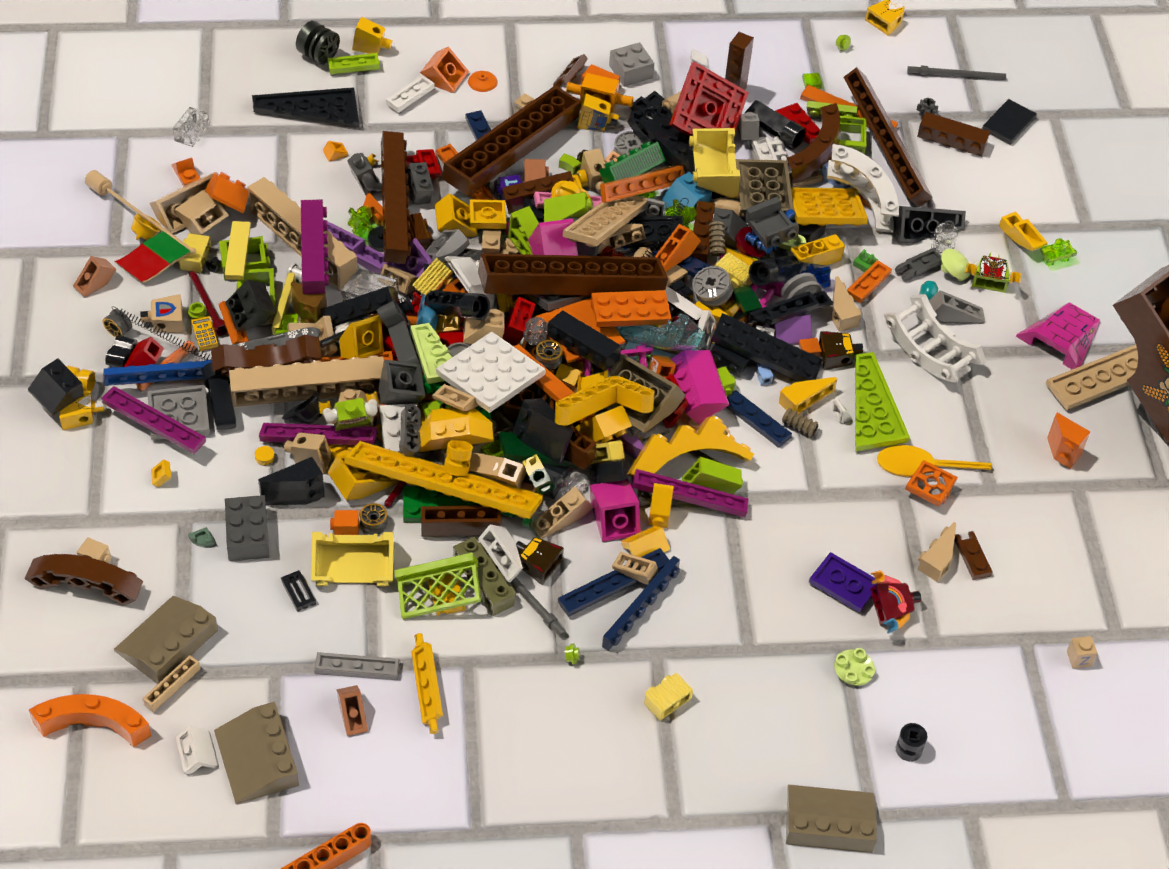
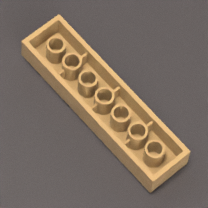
M265 177L248 186L250 212L301 256V208L298 204L288 198L285 192L280 191L272 181L270 182ZM324 231L328 235V244H324V247H328V258H325V261H328L329 270L325 274H328L329 282L340 291H343L358 281L357 256L353 251L347 249L343 242L338 241L330 231Z
M373 355L368 358L352 357L349 360L332 359L327 362L312 361L305 364L296 362L291 365L275 364L272 367L235 368L234 370H229L233 407L304 401L318 391L320 392L319 399L340 397L342 387L359 389L366 394H373L375 391L379 394V383L384 358Z

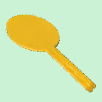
M909 445L887 447L880 451L877 456V462L883 470L904 477H912L923 460L937 467L992 469V463L934 459L929 452Z

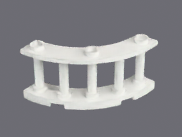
M833 144L831 160H828L827 179L840 181L847 185L850 184L856 188L857 192L869 202L872 208L875 231L893 233V216H899V205L896 191L887 174L875 161L865 154L846 146Z
M914 294L909 297L912 306L900 314H883L887 327L910 356L911 360L938 378L957 382L958 378L955 372L969 363L983 365L987 362L981 345L965 340L960 341L955 338V334L945 324L941 326L935 318L937 314L933 310L926 294ZM916 312L922 324L908 333L901 321ZM928 330L935 340L920 348L913 338ZM942 345L949 352L938 360L927 354L937 346ZM954 357L961 358L954 365L946 363Z

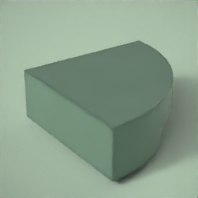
M207 527L188 534L190 541L197 546H215V542Z

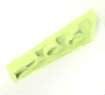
M429 323L410 326L427 384L445 381L436 374V368L452 358L448 348L441 343L440 337Z

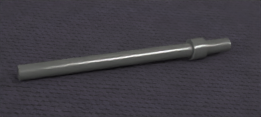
M921 65V67H907V73H919L923 76L932 74L1006 80V73L928 68V66Z
M515 577L510 583L544 619L543 622L549 628L552 627L560 637H563L566 634V630L557 622L558 619L553 613H549Z

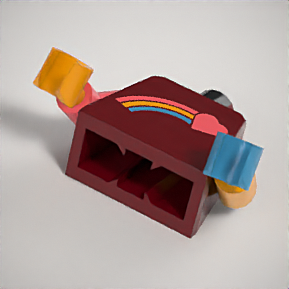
M881 570L871 572V575L875 577L872 584L876 585L870 588L879 624L880 626L886 624L889 628L887 631L889 634L900 629L910 619V613L915 611L914 604L920 603L922 599L919 591L910 592L907 583H901L899 580L884 575Z

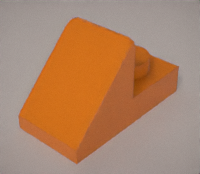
M192 157L171 164L183 186L200 179L194 168Z
M368 193L361 211L362 224L374 219L376 224L383 226L382 206Z

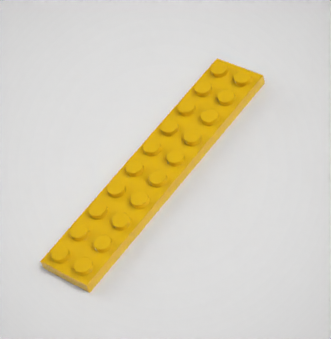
M359 441L345 456L344 464L351 465L353 468H361L373 474H381L390 479L405 481L410 485H418L427 490L442 492L446 496H455L464 501L478 503L483 507L498 509L504 513L509 512L520 518L530 519L543 500V495L470 473L465 476L450 475L444 471L443 465L413 456L408 457L403 453Z

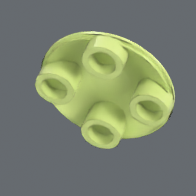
M955 249L943 251L941 255L942 271L946 274L949 273L959 281H964L968 278L970 274L964 273L967 263H969L967 258Z
M849 649L842 651L836 656L834 669L838 677L845 683L860 686L868 683L875 674L874 663L864 649Z

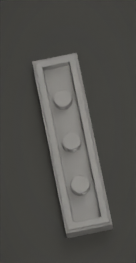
M317 652L314 673L398 680L400 659Z

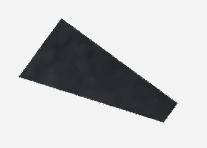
M354 87L252 95L253 111L257 113L359 127Z
M672 117L639 121L637 127L640 130L644 129L652 141L655 140L661 145V150L678 166H683L687 170L686 173L690 172L693 175V172H695L693 147L689 146V136L669 125ZM712 192L711 198L716 199L720 197H726L721 194Z

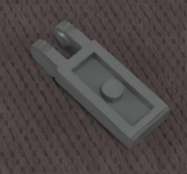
M931 248L896 266L895 272L897 274L904 272L902 280L906 282L914 276L942 265L941 255L935 248Z

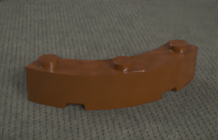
M837 103L820 107L822 127L818 136L807 148L787 157L788 171L793 183L812 176L814 171L819 168L822 169V166L828 160H831L832 145H839L841 135L840 114Z
M305 334L287 340L286 345L282 346L267 344L257 345L254 349H244V346L222 344L211 350L213 372H219L224 376L229 375V370H234L235 368L272 367L275 364L291 365L296 362L305 364L322 359L319 337Z
M561 380L574 393L577 392V387ZM551 398L549 406L555 411L556 401ZM572 423L568 426L573 430V434L564 457L577 467L585 470L595 460L597 442L585 436L580 430L577 431Z
M50 554L34 558L24 578L40 590L59 586V583H67L71 587L86 590L92 587L103 591L101 595L116 601L122 606L136 601L143 584V580L138 578L133 572L94 559L88 555L79 556L72 554Z

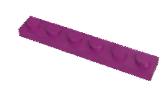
M115 386L101 398L103 404L192 454H195L206 443L205 436Z
M263 423L259 439L262 442H286L287 440L294 441L298 433L325 435L328 444L357 445L359 441L374 445L377 429L376 427L358 426L335 431L334 425Z
M639 469L635 470L632 488L653 493L654 483L674 486L673 499L746 517L748 498Z

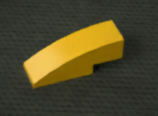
M1016 211L1001 217L999 227L1020 246L1034 251L1048 244L1028 219L1023 220Z

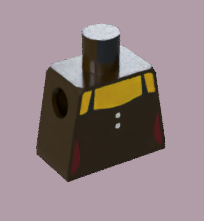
M820 331L818 342L822 351L821 358L823 359L824 370L850 366L853 363L854 355L863 354V344H853L849 333Z
M534 537L528 545L520 541L516 543L523 567L522 570L541 585L546 582L563 560L564 548L543 539Z

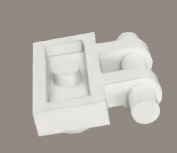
M768 136L751 141L757 160H787L788 154L784 151V144L779 137H774L773 141H770Z

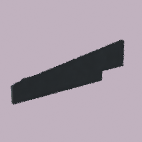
M809 291L750 312L748 323L758 321L773 325L815 309L832 306L834 302L825 291L814 295Z

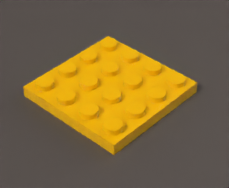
M791 188L795 221L800 225L817 224L824 226L826 224L843 226L844 224H852L854 226H861L862 224H867L868 217L856 188Z

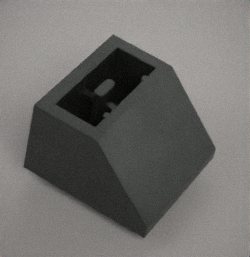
M246 280L226 301L237 332L265 324L276 313L263 282Z

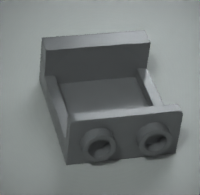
M778 196L746 209V222L766 249L798 237L799 225L797 222L792 224L782 211L781 200Z

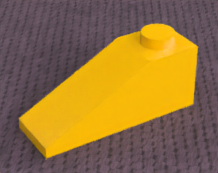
M830 377L801 381L785 386L780 391L779 404L785 410L791 408L793 412L797 411L799 414L834 392L837 378Z

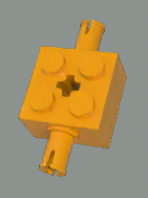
M586 73L582 85L568 82L566 86L567 93L580 95L581 108L586 94L609 102L611 104L610 113L613 114L617 104L628 107L633 105V96L622 95L618 92L619 80Z

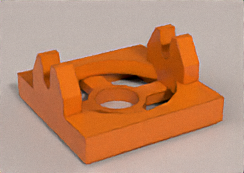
M923 460L907 483L905 490L940 507L942 503H945L946 498L948 499L958 477ZM925 473H933V475H927V476L924 475V474H925ZM939 476L944 480L946 485L940 483ZM932 478L937 481V484L929 485L926 480ZM919 480L924 482L925 487L923 490L917 485ZM936 488L943 491L937 495L929 493L931 489Z

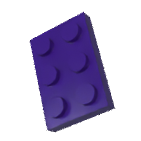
M832 552L827 555L809 578L810 584L859 613L872 598L870 588L876 585L872 584L875 577Z

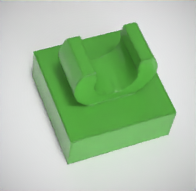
M864 249L853 261V266L865 272L878 259L874 257V254L870 255Z

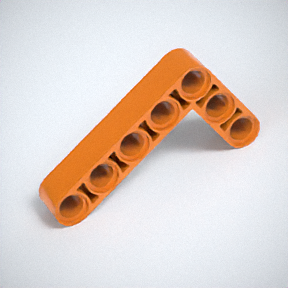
M357 823L281 869H335L370 847L371 829L365 823ZM359 835H364V836H366L365 838H362V839L357 838V836H359ZM341 846L347 847V848L344 849V850H339V849H338V848L341 847ZM320 858H328L326 861H319Z

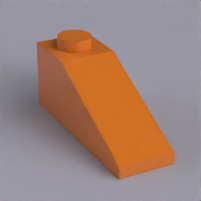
M678 224L655 257L660 258L666 272L689 257L701 240L692 230Z

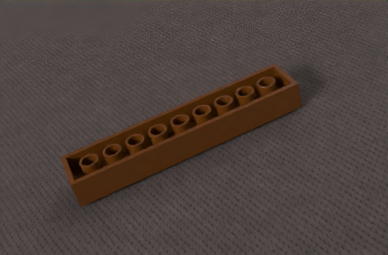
M553 86L446 161L443 166L442 179L469 197L501 172H504L579 117L581 101L558 86Z
M481 253L478 267L483 291L488 294L586 296L602 292L665 290L668 281L659 257Z

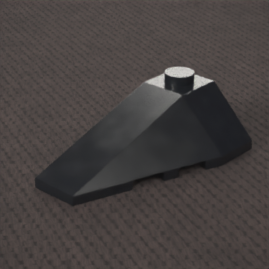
M899 206V216H893L894 231L898 242L917 243L928 238L964 229L966 211Z

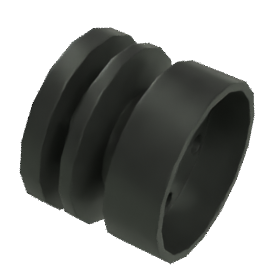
M313 20L307 22L301 28L296 38V49L298 52L323 65L328 63L327 58L335 56L340 44L338 33L325 28L324 25Z

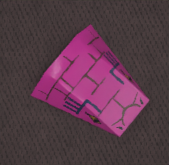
M1068 302L1016 334V337L1029 345L1040 339L1065 354L1063 365L1072 370L1082 365L1100 319Z

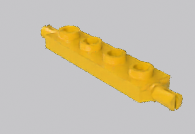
M417 633L414 635L416 645L411 654L423 724L429 725V733L437 734L439 732L437 720L443 716L432 645L424 642L422 633Z

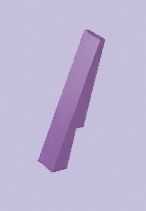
M327 221L328 231L338 241L343 242L347 249L356 254L359 265L378 277L381 275L384 264L394 267L393 263L384 262V254L367 246L364 239Z

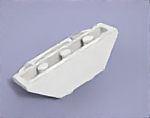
M446 256L444 259L467 292L485 294L490 301V310L493 309L495 294H488L483 291L478 274L479 260L475 261L470 257Z

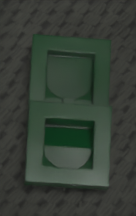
M749 285L733 289L732 295L737 306L740 305L744 316L762 308L759 299Z

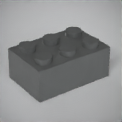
M265 495L225 498L226 542L229 561L269 558Z

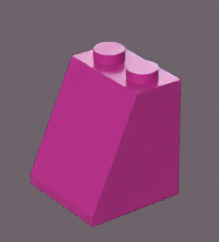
M573 219L539 223L528 239L533 255L578 256L576 242L563 237V230L574 223Z
M628 479L590 485V501L594 507L593 512L602 542L628 538L641 532L639 500Z

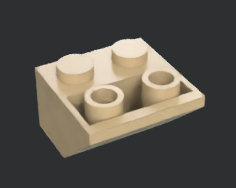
M203 190L174 209L189 232L198 235L204 234L229 216L220 202L211 198Z

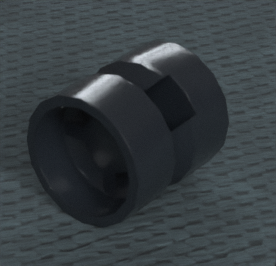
M908 723L902 727L895 747L897 755L902 760L913 762L921 757L928 738L925 728L916 723Z

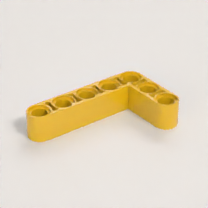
M611 376L555 403V423L564 426L570 425L614 403H619L641 413H650L654 408V390L620 376Z

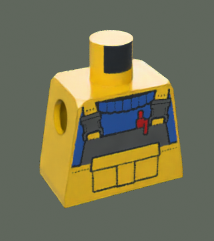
M586 94L579 114L577 128L604 131L607 123L617 125L619 115L610 113L611 104L609 102Z

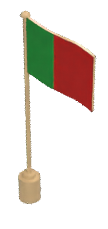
M92 170L86 175L85 184L102 196L108 193L112 194L163 231L142 243L128 255L114 261L140 282L145 283L158 276L178 260L189 254H196L195 248L189 247L112 191V182L96 170Z

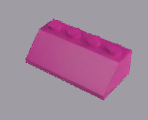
M684 350L671 358L676 364L674 377L688 401L685 412L697 424L729 406L710 350Z

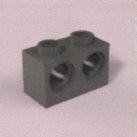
M409 163L406 174H408V187L413 204L430 203L434 189L427 163Z

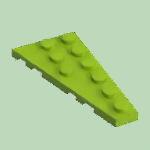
M874 352L856 355L855 452L908 443L910 436Z

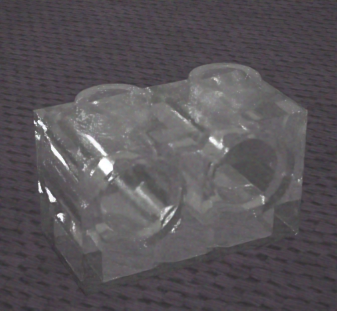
M189 107L173 127L174 141L193 147L201 139L205 130L209 129L208 113Z

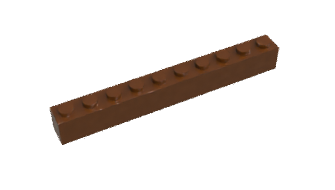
M856 67L843 78L908 198L916 206L920 207L933 197L869 80Z
M383 131L381 138L384 262L406 264V259L411 254V246H408L410 244V234L407 233L410 230V221H407L409 220L410 211L406 209L409 206V198L406 197L409 187L406 186L408 174H405L408 168V163H405L407 161V140H404V133Z

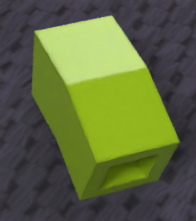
M564 153L559 159V168L571 171V174L574 175L580 170L581 162L573 156Z

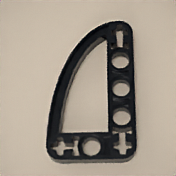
M666 107L637 110L630 113L627 123L643 143L650 141L652 144L656 141H652L644 129L640 130L637 127L639 121L672 117L673 114ZM662 151L666 160L665 162L669 163L674 167L678 166L671 158H669Z

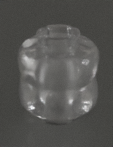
M541 317L530 318L526 322V329L523 334L524 339L531 345H538L546 340L548 323Z
M573 472L569 477L563 479L560 489L563 492V496L573 487H577L583 494L587 493L589 490V480H586L588 479L587 476L579 472Z

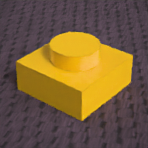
M163 459L151 469L152 485L160 487L171 478L169 461Z

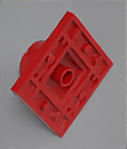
M692 62L669 125L688 136H692L693 129L734 128L736 131L749 92L702 65Z

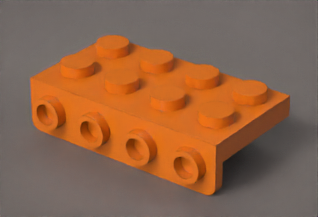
M665 290L591 294V308L594 311L596 327L671 324L672 318Z

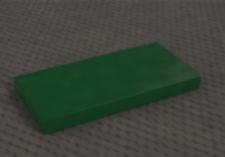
M502 431L499 433L498 438L506 459L522 462L537 454L542 464L579 468L565 457L560 464L522 443L514 433Z

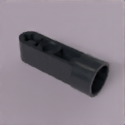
M755 100L745 111V113L752 112L758 114L759 127L775 137H779L784 144L792 149L797 148L805 138V127L787 119L758 100Z
M793 255L757 260L749 267V277L757 286L790 280L800 273L803 262H799Z
M433 290L425 297V303L435 310L437 315L484 320L490 311V301L485 294Z
M212 362L208 363L202 368L204 386L209 392L216 430L236 428V417L229 387L230 375L224 376L219 372H213Z

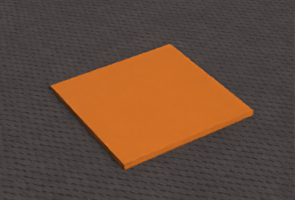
M591 298L535 316V319L547 335L548 321L563 310L620 345L625 343V340L614 326L596 327L594 311L591 308ZM559 343L562 347V356L567 363L583 358Z

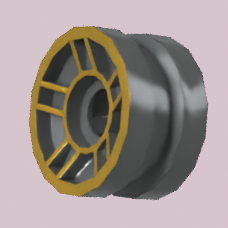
M114 310L102 320L105 329L114 337L117 335L124 336L133 327L132 322H129L128 316L125 318L116 315Z
M554 340L540 342L536 347V359L548 370L556 369L562 363L561 345Z
M371 503L361 509L359 514L360 527L365 533L371 535L380 534L386 529L388 524L387 510L382 505Z

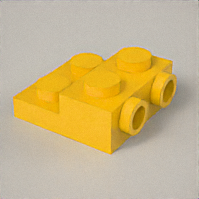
M470 199V228L506 229L505 200Z

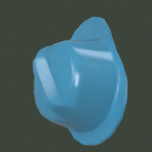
M423 294L416 325L429 323L435 330L438 316L435 310L424 304L425 294Z

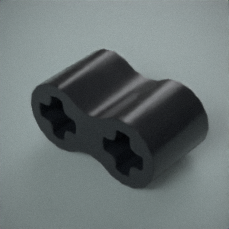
M117 335L112 347L106 354L105 364L116 368L124 367L138 343L137 340Z

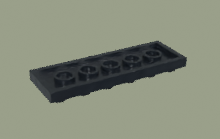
M722 313L710 340L799 382L816 380L823 361L822 358L724 313Z

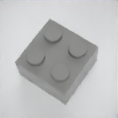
M640 42L610 50L609 66L614 74L620 76V83L623 87L653 78L655 63Z

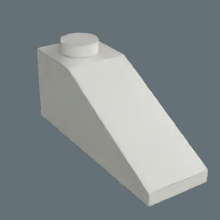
M489 525L478 539L506 580L511 582L523 569L516 543L505 527Z

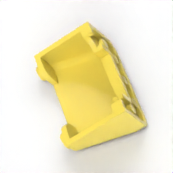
M734 128L693 129L692 136H689V146L693 147L695 167L693 182H696L698 187L729 198H738L740 170L736 168Z
M312 532L311 581L316 582V586H328V583H377V586L387 587L389 583L393 582L394 532H383V535H380V537H378V534L333 535V533H329V537H327V534H322V532Z

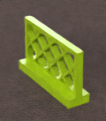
M468 553L394 570L395 578L398 581L402 619L481 602L477 571L479 566L474 554ZM472 570L473 575L468 582L461 578L465 571ZM446 575H452L454 579L448 586L441 582ZM432 579L435 582L429 590L422 587L426 580ZM458 580L465 584L459 593L452 589ZM412 583L415 585V588L408 595L404 592V585ZM440 584L446 589L440 597H437L433 592ZM470 587L475 591V597L467 599L463 595ZM419 589L426 592L420 602L413 598ZM449 592L456 595L453 602L446 603L443 601ZM430 596L437 600L432 607L424 605ZM411 600L418 604L413 611L406 612V606Z

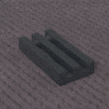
M300 570L281 577V582L297 612L301 611L302 607L308 608L310 604L312 606L316 605V600ZM294 577H297V578H298V580H299L301 586L303 587V589H304V591H305V593H306V595H307V597H308L307 600H305V598H304V596H303L301 590L299 589V587H298V585H297V583H296ZM287 580H290V582H291L293 588L295 589V591H296V593H297V595H298V597H299V599H300V601H301L300 603L298 602L296 596L294 595V593H293V591H292V589H291V587H290V585H289V583H288Z

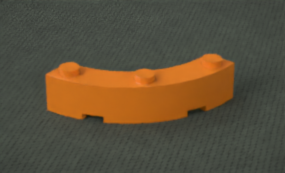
M92 694L61 696L28 709L32 723L43 737L55 731L68 728V725L73 724L110 728L128 741L133 748L152 736L149 723L141 714L130 706L105 696Z

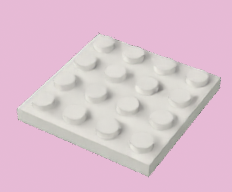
M490 332L437 367L436 374L457 390L474 396L476 403L490 413L545 375V368L495 333Z

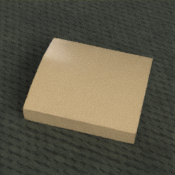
M444 384L432 395L434 399L462 411H468L479 406L474 396L457 390L452 385Z

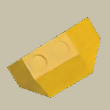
M455 407L432 410L421 425L420 450L418 452L445 449L451 440H462L471 445L493 442V423L475 408L468 411H462Z

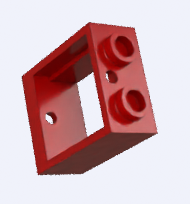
M521 297L517 298L504 319L503 340L512 346L518 345L527 332L535 303Z

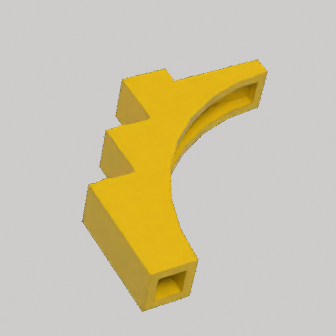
M710 416L705 418L697 433L689 425L678 426L669 442L661 434L650 435L627 475L634 478L636 469L655 474L668 461L689 451H721L745 462L751 461L754 453L750 451L751 448L747 445L734 441L735 438L732 435L723 433L727 426L722 424L723 421L720 418Z

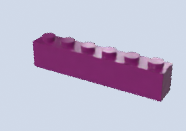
M323 199L301 200L303 294L325 293V286H329V276L325 274V272H329L328 261H325V258H328V247H324V244H328V235L324 233V231H328L327 220H324V218H327V207H323Z

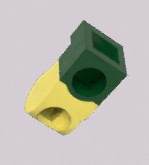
M537 454L522 461L538 494L542 495L555 488Z

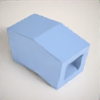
M760 363L757 364V378L761 386L772 384L773 374L770 368Z

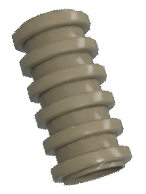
M721 221L711 222L709 224V233H711L709 234V243L711 244L709 245L711 249L709 253L712 256L724 255L725 239L723 238H725V229L723 227H725V223Z
M791 408L786 410L782 418V423H788L787 425L793 426L794 429L798 428V431H803L805 435L808 433L809 437L816 433L819 426L817 421L813 422V419H808L807 416L803 417V414H798L797 411L793 412Z

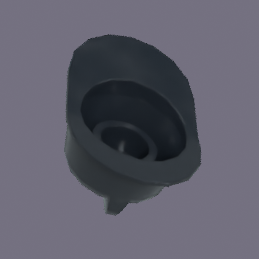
M320 392L314 393L306 401L289 410L283 415L282 419L285 420L294 416L304 423L316 421L323 415L320 414L319 410L320 400L318 396Z

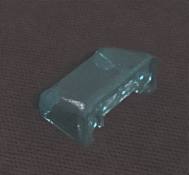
M679 314V319L675 322L668 320L665 329L655 325L615 327L626 342L664 350H697L703 345L706 334L688 315Z

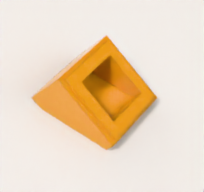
M328 141L323 148L328 161L337 160L349 155L343 143Z

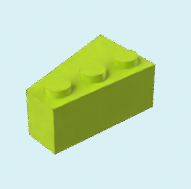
M530 206L511 213L508 238L521 254L533 255L528 239L539 222Z

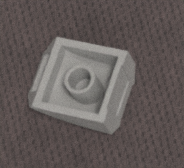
M445 229L427 248L426 252L433 261L438 258L443 263L446 262L444 259L446 256L459 255L470 243L468 238L459 229Z

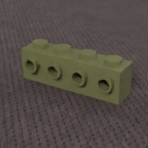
M474 536L453 546V557L473 553L477 558L481 599L494 616L513 607L516 597L515 590L512 586H508L505 577L501 571L497 570L492 558L488 557L481 542L479 543ZM472 570L464 572L468 580L473 575Z

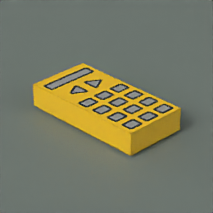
M210 316L191 320L199 350L204 351L218 347Z

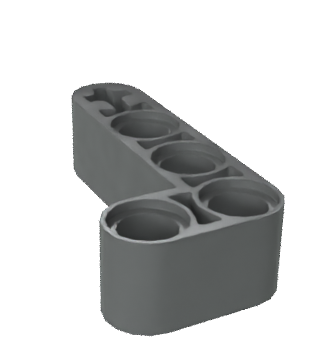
M394 300L378 308L377 312L388 328L398 361L416 363L421 366L411 334L410 323L403 310Z

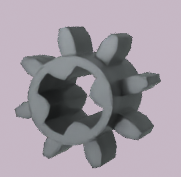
M924 98L920 100L916 110L920 111L919 115L923 117L925 112L937 113L939 106L935 105L936 101L932 98Z

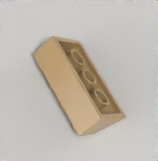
M213 173L149 203L157 220L171 234L186 227L174 209L202 190L206 192L205 189ZM220 202L223 208L227 207V205Z

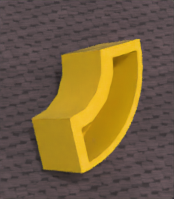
M575 360L569 363L566 361L564 364H560L555 376L560 381L563 380L578 387V374L581 377H585L583 361L576 362Z

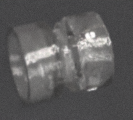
M949 223L939 224L935 229L931 248H935L940 255L946 249H954L958 237L957 228Z

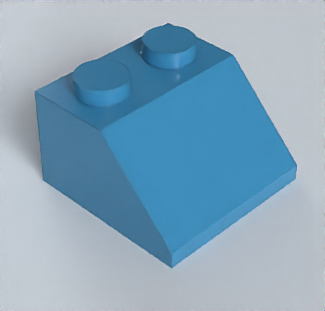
M688 172L673 182L661 198V201L668 202V208L671 211H674L679 204L684 210H681L682 213L678 210L675 211L680 214L677 216H683L685 221L696 215L697 201L711 202L712 191L698 187L696 182H693V175Z

